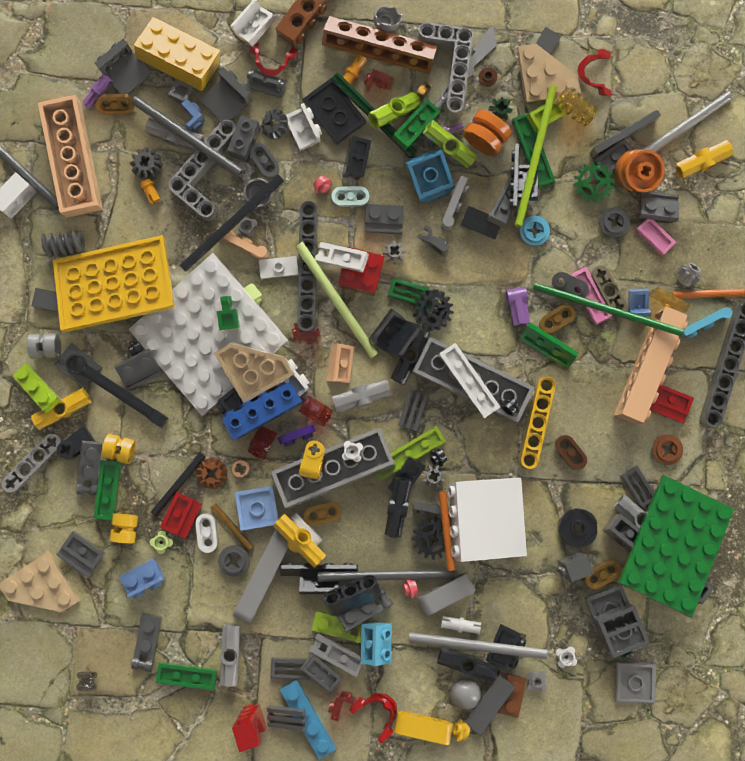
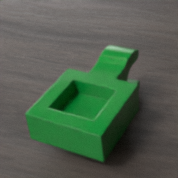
M231 296L220 297L222 311H217L219 331L240 328L238 309H232Z

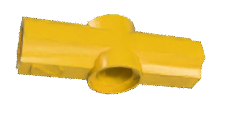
M727 140L711 148L706 147L694 153L691 157L676 163L675 171L681 179L699 171H706L715 166L716 163L733 156V147Z
M81 388L61 399L48 414L42 410L31 416L32 421L38 430H42L62 418L69 417L73 412L92 402L85 389ZM63 404L65 411L59 414L58 407Z
M286 514L274 523L273 527L287 540L288 548L292 552L300 553L313 567L326 556L311 540L310 532L304 528H299Z

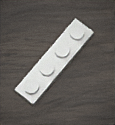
M456 343L439 354L483 418H486L500 408V405Z

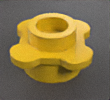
M459 719L453 727V738H457L458 742L466 740L470 733V726L463 723L462 719Z

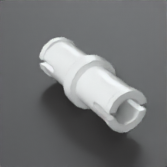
M443 615L441 628L457 630L458 633L463 631L480 635L481 622L464 620V617L458 619Z

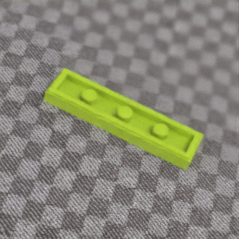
M433 427L390 453L395 466L376 473L380 482L398 472L408 456L418 460L446 443L438 427Z

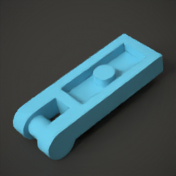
M725 307L687 326L682 337H679L683 338L686 336L689 339L698 334L697 330L703 328L705 331L715 326L714 321H724L730 318L732 310Z

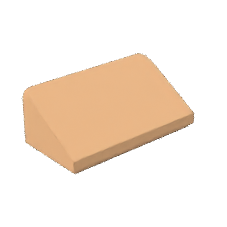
M338 343L331 344L327 382L350 384L354 346Z

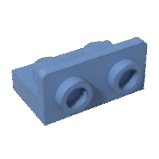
M155 558L119 576L127 592V599L132 596L136 599L144 595L143 590L149 587L153 590L161 586V581L166 579Z

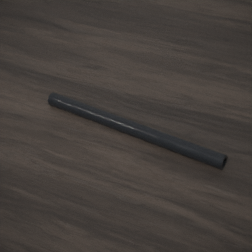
M277 174L179 266L185 272L188 271L284 182L282 177Z

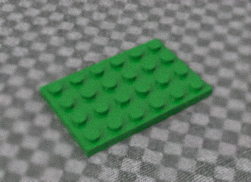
M665 475L661 476L618 583L692 618L734 509Z

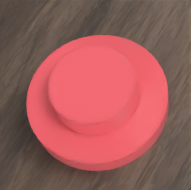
M325 176L319 177L313 184L315 192L318 194L326 193L329 191L332 182Z
M405 580V584L402 585L404 595L412 599L418 595L416 582L414 580Z

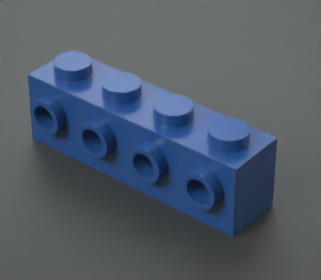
M283 381L275 386L274 391L270 393L265 391L257 396L259 399L251 402L249 400L243 403L241 409L236 412L231 410L223 415L222 423L233 442L301 405L302 400L291 381L288 383Z

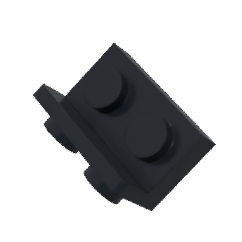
M500 624L493 643L525 647L526 634ZM489 652L485 661L505 671H512L518 665L519 658L514 655Z

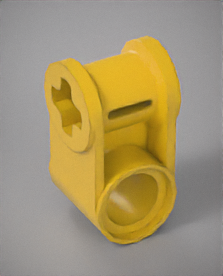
M310 441L306 445L299 469V476L319 480L325 453L322 443ZM316 444L317 448L320 449V452H316L315 455H313V452L310 451L311 447H315Z

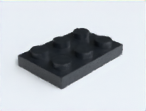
M330 78L304 97L302 101L307 108L310 107L313 116L337 145L366 124V120L347 95Z

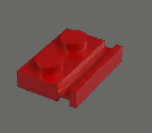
M659 385L657 389L659 393L655 403L651 404L649 410L684 424L694 397L664 385Z
M176 492L160 528L186 539L203 503Z

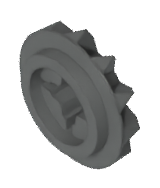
M272 108L270 111H265L266 114L261 118L263 121L262 125H260L263 129L262 133L270 139L281 138L288 128L286 114L280 109ZM273 120L279 122L275 124L274 127L269 126V124L272 123Z
M613 207L603 212L599 224L601 231L607 236L616 238L623 236L628 231L630 219L624 210ZM618 216L617 224H619V226L616 225L611 229L612 223L610 222V220L613 221Z
M237 545L224 548L218 558L219 568L228 576L235 577L243 574L249 566L247 551ZM230 555L233 557L241 556L237 561L238 566L235 564L227 566L231 561Z

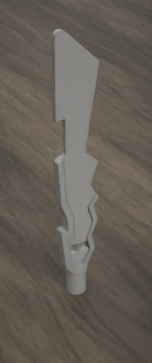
M493 27L488 29L472 50L475 53L470 58L468 78L475 75L474 66L497 46ZM447 83L440 95L439 101L435 104L439 110L447 103L449 83ZM453 90L455 93H460L459 90Z

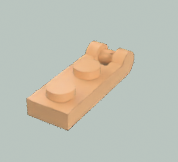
M232 230L221 239L260 260L268 259L269 257L266 247H256L252 245L253 241L246 237L242 239L237 237L236 233Z

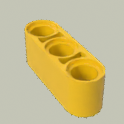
M398 711L394 732L408 737L449 745L454 724L437 718Z

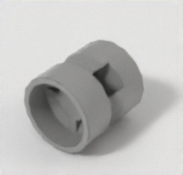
M47 333L45 336L42 334H29L27 338L29 358L42 359L44 356L46 358H59L61 353L59 334Z

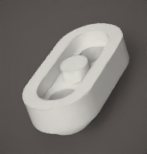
M297 512L291 517L299 528H304L310 532L311 540L316 545L323 541Z
M202 514L196 519L197 542L201 551L209 553L218 546L216 520L211 514ZM205 519L210 522L208 527L203 525ZM206 539L212 541L211 546L205 544Z

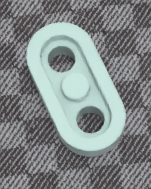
M362 186L337 187L332 192V201L338 207H362L369 201V192ZM343 195L345 198L344 200H338V196ZM358 195H362L364 198L362 200H358L356 197Z

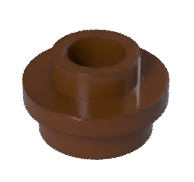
M484 68L480 71L479 81L483 86L490 87L496 83L498 76L494 69ZM490 74L492 78L487 79L485 75Z

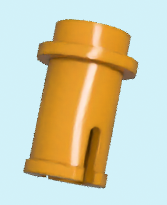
M146 179L140 183V189L144 191L151 205L160 201L161 198L154 187V181Z

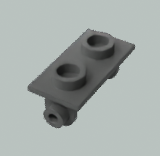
M252 69L251 72L248 71L246 85L251 89L281 98L287 80L275 76H267L260 71Z

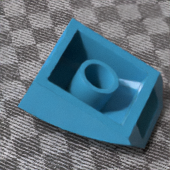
M442 149L432 150L404 162L420 201L429 203L449 195L455 188Z

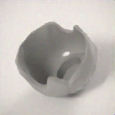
M380 6L374 13V25L379 30L393 33L400 27L403 13L399 14L396 7Z
M262 178L250 180L243 190L245 200L248 202L268 184V181ZM272 193L257 207L267 205L272 198Z
M462 679L454 683L449 693L451 702L456 707L464 710L476 707L482 696L478 684L469 679Z

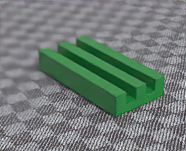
M393 278L387 297L417 305L414 299L392 292L396 291L421 299L418 293L395 287V284L422 291L424 294H426V290H429V288Z

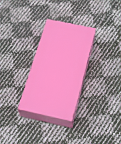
M646 219L635 230L661 257L676 243L653 219Z

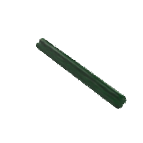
M339 73L332 77V82L367 116L370 112L376 110ZM390 123L380 127L409 158H412L417 153L412 145L404 150L391 138L397 130Z

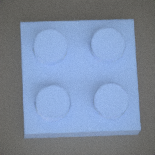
M274 486L234 492L241 531L271 526L279 519Z

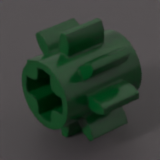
M503 97L498 101L493 99L492 103L494 106H489L488 110L492 111L500 119L504 118L507 121L508 114L512 113L513 110L509 108L510 101L506 102Z

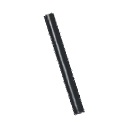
M198 453L152 509L151 513L157 517L206 457L203 453Z

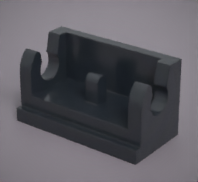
M353 136L350 139L342 177L348 178L352 176L355 177V180L364 177L371 140Z
M468 206L461 226L496 240L501 228L487 221L490 214Z

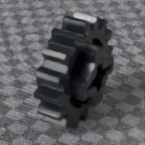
M436 289L432 291L426 290V294L420 293L421 299H415L417 306L412 308L417 312L413 314V317H418L416 323L422 324L421 328L428 329L429 331H434V329L441 330V326L446 327L445 321H451L452 319L449 317V314L454 313L450 310L453 304L448 303L450 297L445 296V292H439Z
M431 517L430 522H427L424 518V524L417 523L419 529L413 530L416 536L411 539L417 542L413 547H419L420 549L417 553L421 554L424 552V558L426 559L429 555H431L432 560H435V555L442 558V552H445L444 538H441L439 534L440 528L443 530L441 519L438 518L434 522V518ZM433 525L431 530L423 531L425 527ZM435 532V537H437L438 539L437 541H433L430 545L428 535L432 536ZM420 537L426 542L425 549L420 543ZM435 546H442L439 550L432 551Z

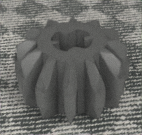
M147 147L144 148L143 152L137 149L138 155L133 154L132 158L134 161L130 162V165L133 167L132 172L137 174L139 179L143 176L145 180L149 179L150 175L156 178L155 172L161 173L159 167L163 166V162L160 161V154H156L154 149L149 151Z

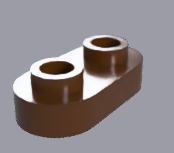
M562 435L556 439L555 449L570 468L579 470L586 466L587 457L572 437ZM563 441L567 443L565 449L561 447ZM575 456L579 458L577 464L573 462Z

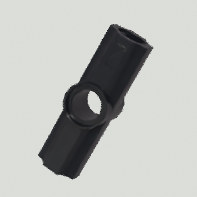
M420 329L418 337L408 346L407 352H413L415 359L408 361L405 358V354L401 356L390 379L406 385L430 333L423 329Z
M395 477L393 493L387 510L388 518L384 535L392 538H401L404 518H406L408 512V498L412 480Z
M442 647L437 660V664L460 671L465 675H472L492 683L496 679L497 666L474 658L469 654H462ZM464 661H472V667L464 669L462 667Z

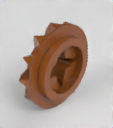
M665 434L654 441L652 447L653 456L659 463L673 465L681 459L683 445L676 436ZM671 445L670 451L673 454L666 453L663 455L665 450L662 446Z
M208 458L202 461L197 468L196 477L205 488L216 489L225 483L227 468L219 459ZM218 467L215 472L217 480L213 477L205 479L209 474L206 468L214 470Z

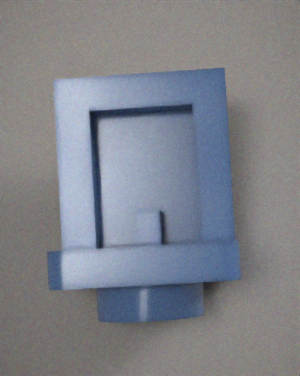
M186 99L181 104L192 118L186 124V127L189 131H197L203 126L205 120L200 113L201 109L195 102L191 103Z
M648 288L629 289L628 312L644 317L651 316V311L649 310L650 291Z

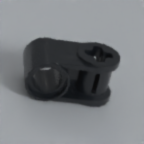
M82 427L57 446V454L61 458L70 460L80 454L82 441H96L88 429ZM66 446L71 448L69 449L70 454L64 453Z

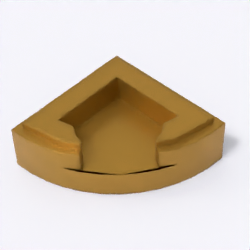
M426 81L416 91L420 101L424 99L431 88V84Z

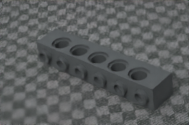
M622 514L612 516L602 531L630 552L639 528ZM707 582L698 604H703L714 589Z

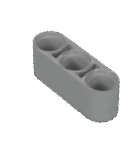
M466 572L424 593L417 600L425 615L429 616L470 595L476 589Z

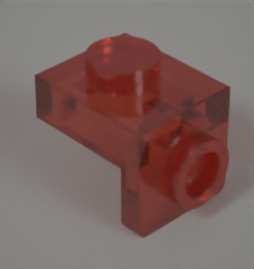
M294 323L295 328L291 329L294 340L298 339L299 344L307 342V345L314 344L321 338L319 328L300 333L298 323Z
M263 426L259 427L250 442L248 452L256 458L265 460L278 433Z
M337 692L335 701L330 702L328 713H331V720H339L343 702L355 704L356 697L352 696L351 692Z

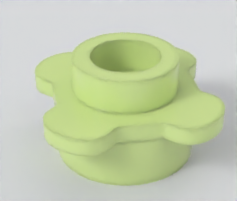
M159 531L158 535L150 540V545L157 550V553L163 554L166 548L173 545V540L166 536L165 531Z

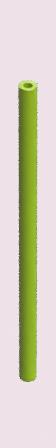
M550 85L515 221L516 227H522L557 91V86Z

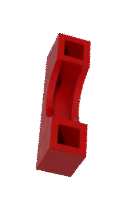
M254 703L244 706L232 727L239 752L257 747L261 743L260 733L264 732L267 726L260 704L254 705Z

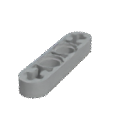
M57 434L45 436L4 477L1 483L3 490L9 493L20 490L57 453V446L63 441L61 436ZM50 439H57L55 441L56 447L50 446L47 450L42 448L43 445L48 447L51 444ZM37 451L44 453V459L41 462L35 460L34 456ZM25 464L30 467V473L26 476L21 473V467ZM17 477L21 478L14 482L15 487H8L10 484L9 480H15Z

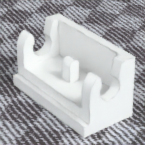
M15 172L0 188V210L12 219L37 191Z

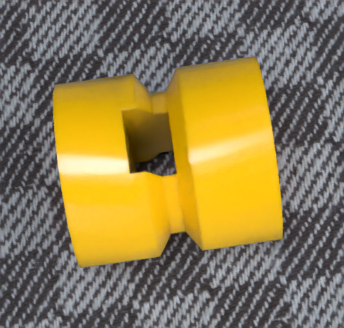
M109 433L104 440L101 457L110 460L117 458L118 462L129 465L134 456L136 441L128 438L121 440L120 436Z
M113 513L112 525L114 528L111 529L109 541L135 543L136 532L134 528L137 527L138 516Z

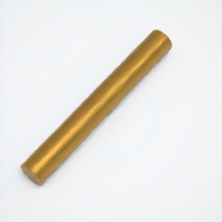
M215 503L211 507L212 511L247 551H250L254 545L219 505Z

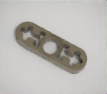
M597 266L593 269L591 277L606 305L616 307L614 301L612 303L609 301L618 297L615 300L616 304L622 306L621 310L627 311V303L609 270L605 266ZM598 271H599L600 273H601V272L604 273V276L602 277L603 280H604V282L607 281V280L609 281L608 283L604 284L602 287L600 286V284L603 283L602 279H601L600 277H599V278L596 277V274L598 273ZM605 287H612L614 295L611 297L606 296L604 293Z

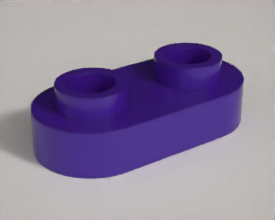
M311 424L281 435L277 439L280 445L284 444L287 447L295 444V440L302 437L303 440L313 437V433L316 430L314 425Z

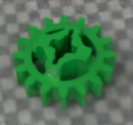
M591 162L590 167L584 164L583 171L581 169L577 170L580 175L574 176L578 182L574 183L573 186H578L579 188L575 193H582L580 199L587 197L588 203L590 199L597 203V198L604 201L603 195H611L608 190L614 189L610 183L614 182L615 179L610 178L613 172L606 171L607 165L601 168V162L597 166H594V162ZM596 170L603 172L606 178L599 177ZM590 171V176L586 180H581L583 175ZM593 173L595 179L600 182L596 185L595 192L592 185L588 184V181L592 180ZM607 184L605 190L598 195L600 186ZM582 187L589 188L592 195L585 193Z

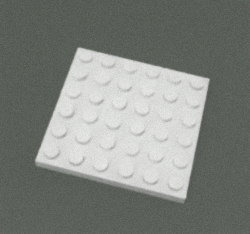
M214 253L208 256L172 289L175 308L146 314L129 328V331L145 350L150 349L157 364L201 416L208 413L218 404V400L234 388L214 355L216 351L230 343H235L274 354L289 341ZM231 296L232 309H238L240 328L219 331L217 311H222L220 297Z

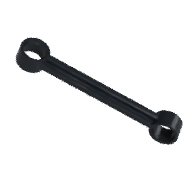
M74 354L66 360V368L69 372L83 375L159 427L163 428L169 418L87 365V361L83 356ZM74 358H80L83 361V367L78 372L70 368V362Z

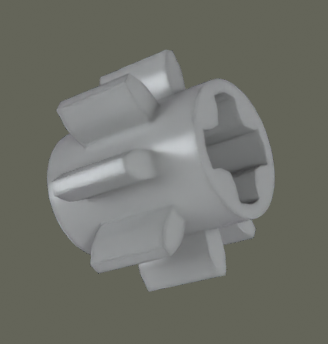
M393 240L392 244H385V247L388 249L383 251V255L388 256L386 262L392 260L396 265L397 260H404L401 254H405L406 249L401 248L402 242L397 244ZM391 249H392L393 251L397 249V250H398V255H397V254L391 255Z
M689 263L687 266L682 264L678 269L677 275L679 277L677 279L684 286L689 287L691 284L696 286L701 280V275L699 274L701 270L693 263Z
M428 465L429 471L422 472L426 474V478L422 481H428L429 488L432 486V483L438 488L439 481L445 482L441 478L445 471L440 472L438 470L439 465L435 469ZM431 471L439 475L436 477L437 481L435 482L428 477L431 475Z

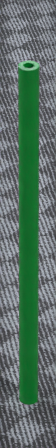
M535 283L533 290L682 337L684 332L682 328L539 283Z

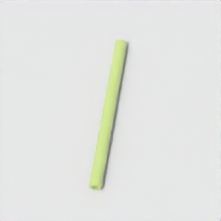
M301 242L295 246L369 357L372 358L377 355L378 351L305 244Z

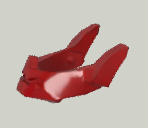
M255 43L250 47V54L255 55V63L264 75L276 76L286 68L289 60L296 59L297 48H291L286 53L284 64L280 65L277 69L263 67L259 58V43Z
M599 49L597 54L586 56L579 63L577 72L579 78L585 84L598 89L599 95L611 96L612 92L605 87V84L592 83L585 76V68L590 62L611 58V53L605 49Z
M374 693L367 699L357 698L349 709L352 714L371 702H380L385 710H389V722L383 727L384 731L378 738L379 743H383L393 734L391 725L397 717L396 702L389 695Z

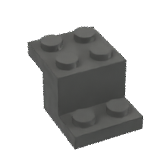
M621 584L584 598L598 634L604 638L612 658L650 644L636 607L629 603Z

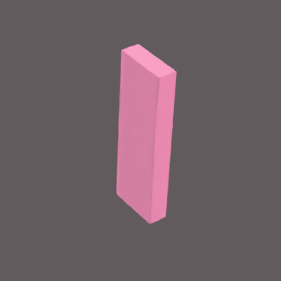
M587 267L571 274L587 282L589 285V293L585 298L606 304ZM577 286L575 290L577 293H580L582 288ZM584 306L595 326L613 317L611 314Z

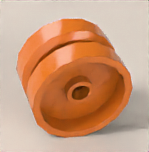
M482 109L478 110L472 119L473 123L468 124L463 131V136L470 145L481 153L496 157L502 149V144L506 143L510 138L512 131L495 114Z
M646 149L625 152L620 156L615 166L616 181L620 187L632 192L653 191L660 185L665 173L664 162L660 155Z

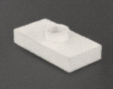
M297 256L259 260L261 280L299 276Z

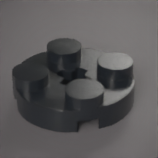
M574 508L562 515L559 520L558 531L562 540L568 545L574 547L588 546L597 536V520L589 511ZM575 523H576V524H579V523L582 524V526H581L582 532H579V531H577L576 533L574 532V529H575L574 524H575Z

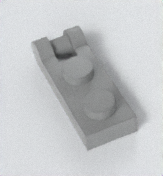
M460 176L443 218L442 228L446 231L452 229L454 212L458 213L462 202H459L461 195L465 196L469 185L466 184L468 178Z
M318 632L315 637L316 641L314 645L310 646L309 651L357 677L363 666L361 664V655ZM323 643L328 646L325 652L320 649Z

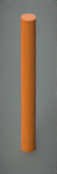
M745 289L672 292L673 299L745 296Z
M444 491L438 493L447 570L453 571L455 570L454 557L451 553L453 545L450 535L447 494Z

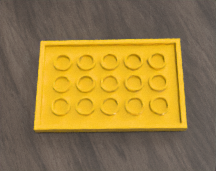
M163 235L53 260L60 330L63 333L175 308L167 248Z

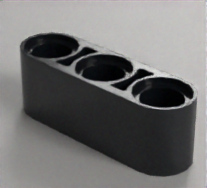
M366 575L326 592L323 596V602L330 615L339 616L377 600L381 596V589L375 576Z

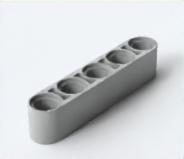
M277 530L272 535L233 613L234 617L248 624H251L288 550L287 540Z

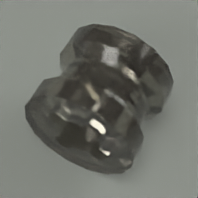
M78 672L77 678L79 683L76 685V690H96L95 678L97 677V672Z

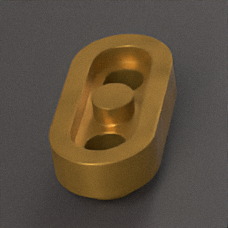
M102 94L96 101V108L104 115L130 114L134 109V105L131 103L133 98L128 94Z
M565 304L541 318L539 322L540 329L548 334L561 329L574 320V308ZM562 312H566L568 317L563 318ZM550 322L552 324L551 328H547L545 323Z
M328 502L307 508L303 518L306 524L310 526L321 525L338 520L342 509L338 503ZM330 508L336 510L334 515L329 514L328 510ZM312 512H315L317 514V518L315 520H312L310 518V514Z
M606 560L592 568L594 574L584 577V583L591 589H599L621 575V566L614 560ZM609 566L613 567V571L611 573H608L607 568ZM593 575L596 576L595 582H591L590 580L591 576Z

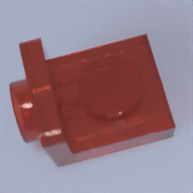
M373 69L372 73H368L364 80V84H366L365 89L369 92L373 83H375L378 88L391 91L394 85V78Z
M308 395L298 412L323 427L330 420L333 410Z

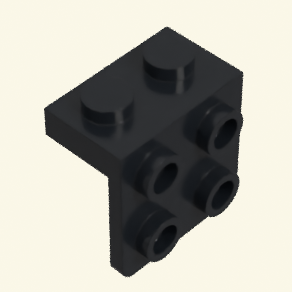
M390 309L369 337V340L384 352L400 358L407 352L410 343L418 337L421 326L407 321L394 309Z

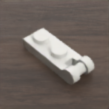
M320 242L318 247L320 250L318 255L315 256V261L319 264L332 265L363 273L369 254L360 250Z

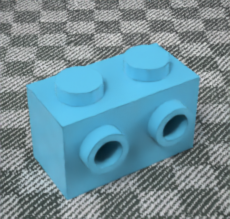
M370 622L361 624V664L372 666L391 664V623Z

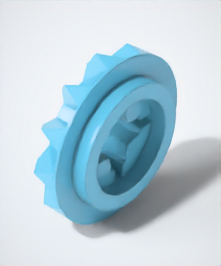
M530 216L523 221L519 231L521 238L526 244L536 246L543 244L548 239L550 227L542 217ZM534 224L536 230L540 231V233H537L535 237L533 236L532 232H529V230H532Z

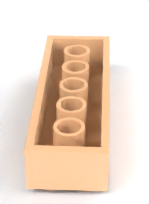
M76 95L39 102L38 106L60 213L65 218L103 210L80 100Z
M665 306L656 311L653 320L685 330L688 323L686 321L688 315ZM649 327L613 416L634 425L648 421L651 415V410H649L651 404L656 402L659 395L657 389L666 378L664 374L666 367L669 368L673 361L671 356L673 350H676L680 344L679 336Z

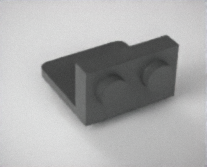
M124 39L115 42L107 53L101 54L95 62L99 71L113 80L111 84L120 94L129 95L151 75L150 70L141 60L136 58L129 44Z
M223 67L218 71L220 80L201 97V103L221 122L223 120L232 121L252 101L249 87L245 83L240 84L237 81V76L231 70L227 71Z

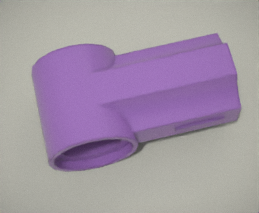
M520 287L506 290V300L511 310L513 326L529 324L526 288Z

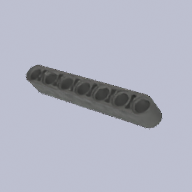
M305 201L300 206L299 244L303 242L305 246H313V250L310 253L315 259L317 255L318 234L317 206L312 201ZM307 208L314 210L311 215L304 214V211ZM310 226L314 230L311 234H306L304 229ZM299 254L298 326L303 333L309 334L316 327L317 279L311 271L306 272L303 270V266L306 263ZM310 282L313 284L311 290L306 291L302 288L303 284ZM305 301L312 302V307L308 310L302 308V304ZM304 320L312 321L310 328L305 329L302 327Z
M745 302L737 305L732 312L700 415V424L705 428L718 427L724 418L745 350V315L741 311L742 307L745 308ZM737 325L742 328L741 334L736 331ZM731 342L737 347L735 352L730 347ZM726 360L731 364L730 370L725 367ZM720 378L725 381L724 388L719 385ZM715 396L718 397L720 400V404L718 406H716L713 402ZM710 414L714 417L713 424L708 422Z

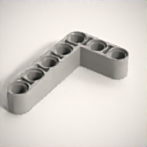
M429 22L423 23L419 27V41L437 45V49L453 51L445 114L450 120H458L462 115L473 33L469 28ZM453 90H459L460 93H455ZM451 107H457L459 110H452Z
M223 120L206 138L204 143L211 147L214 142H220L219 147L213 149L222 155L230 144L236 128L235 124L231 120ZM226 128L233 129L229 134L224 133ZM196 150L171 178L169 189L175 197L200 218L210 222L217 216L216 208L194 186L212 167L215 161L208 157L207 161L199 162L200 157L206 155ZM189 170H195L193 176H187ZM177 184H183L181 190H174ZM191 196H197V200L194 203L189 202ZM205 208H212L211 213L208 215H204L203 210Z

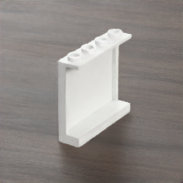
M521 478L449 482L447 493L450 498L449 516L452 520L450 535L453 538L451 553L454 561L465 562L527 556Z

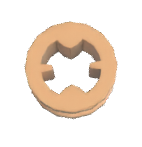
M238 460L232 465V472L236 477H245L250 472V466L246 461ZM239 463H241L242 466H246L244 474H241V472H236V468H238L237 465Z

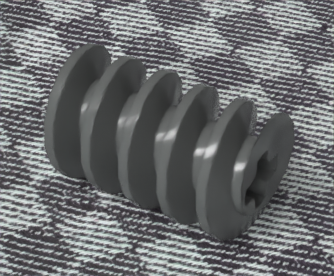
M72 230V236H69L67 231L64 232V237L61 236L60 232H57L56 238H54L53 233H49V238H46L44 233L41 235L42 248L48 257L53 255L60 256L61 253L65 256L68 253L74 255L76 251L79 254L84 252L85 241L81 230L79 235L76 234L75 230Z

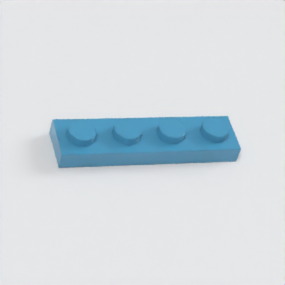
M298 679L281 688L280 692L290 708L306 709V729L303 732L317 757L321 759L336 750L333 740Z

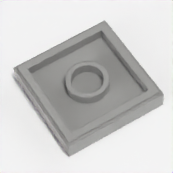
M615 661V702L655 704L656 664Z

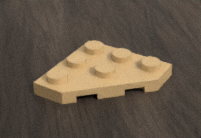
M531 44L516 48L525 104L546 101L550 85L557 86L555 98L558 97V99L581 95L579 76L540 46Z
M230 343L214 353L243 403L295 374L284 356L235 343Z
M50 552L45 553L0 582V589L7 600L63 612L80 601Z

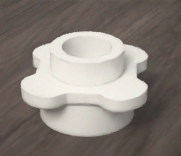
M346 441L342 458L345 461L350 459L359 462L361 460L360 452L363 449L362 444Z
M569 646L567 649L558 648L556 650V655L559 658L558 665L561 668L577 664L574 654L575 649L572 646Z

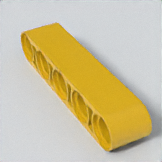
M543 377L535 385L519 455V465L524 469H533L539 462L556 383L551 377ZM542 381L549 383L550 389L548 391L542 389ZM539 399L543 400L546 404L543 410L537 407ZM534 418H538L541 420L540 428H535L533 426L532 422ZM531 436L537 439L535 447H531L528 443ZM526 455L531 456L533 459V463L530 466L524 463Z

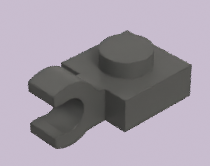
M425 226L424 230L428 232V235L422 236L419 233L418 238L428 243V246L444 256L449 249L447 241L442 237L437 238L433 236L431 228Z

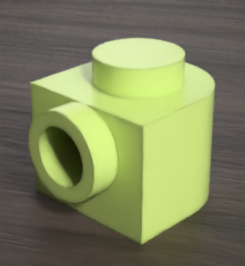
M253 283L244 288L258 305L262 302L261 298H263V295Z

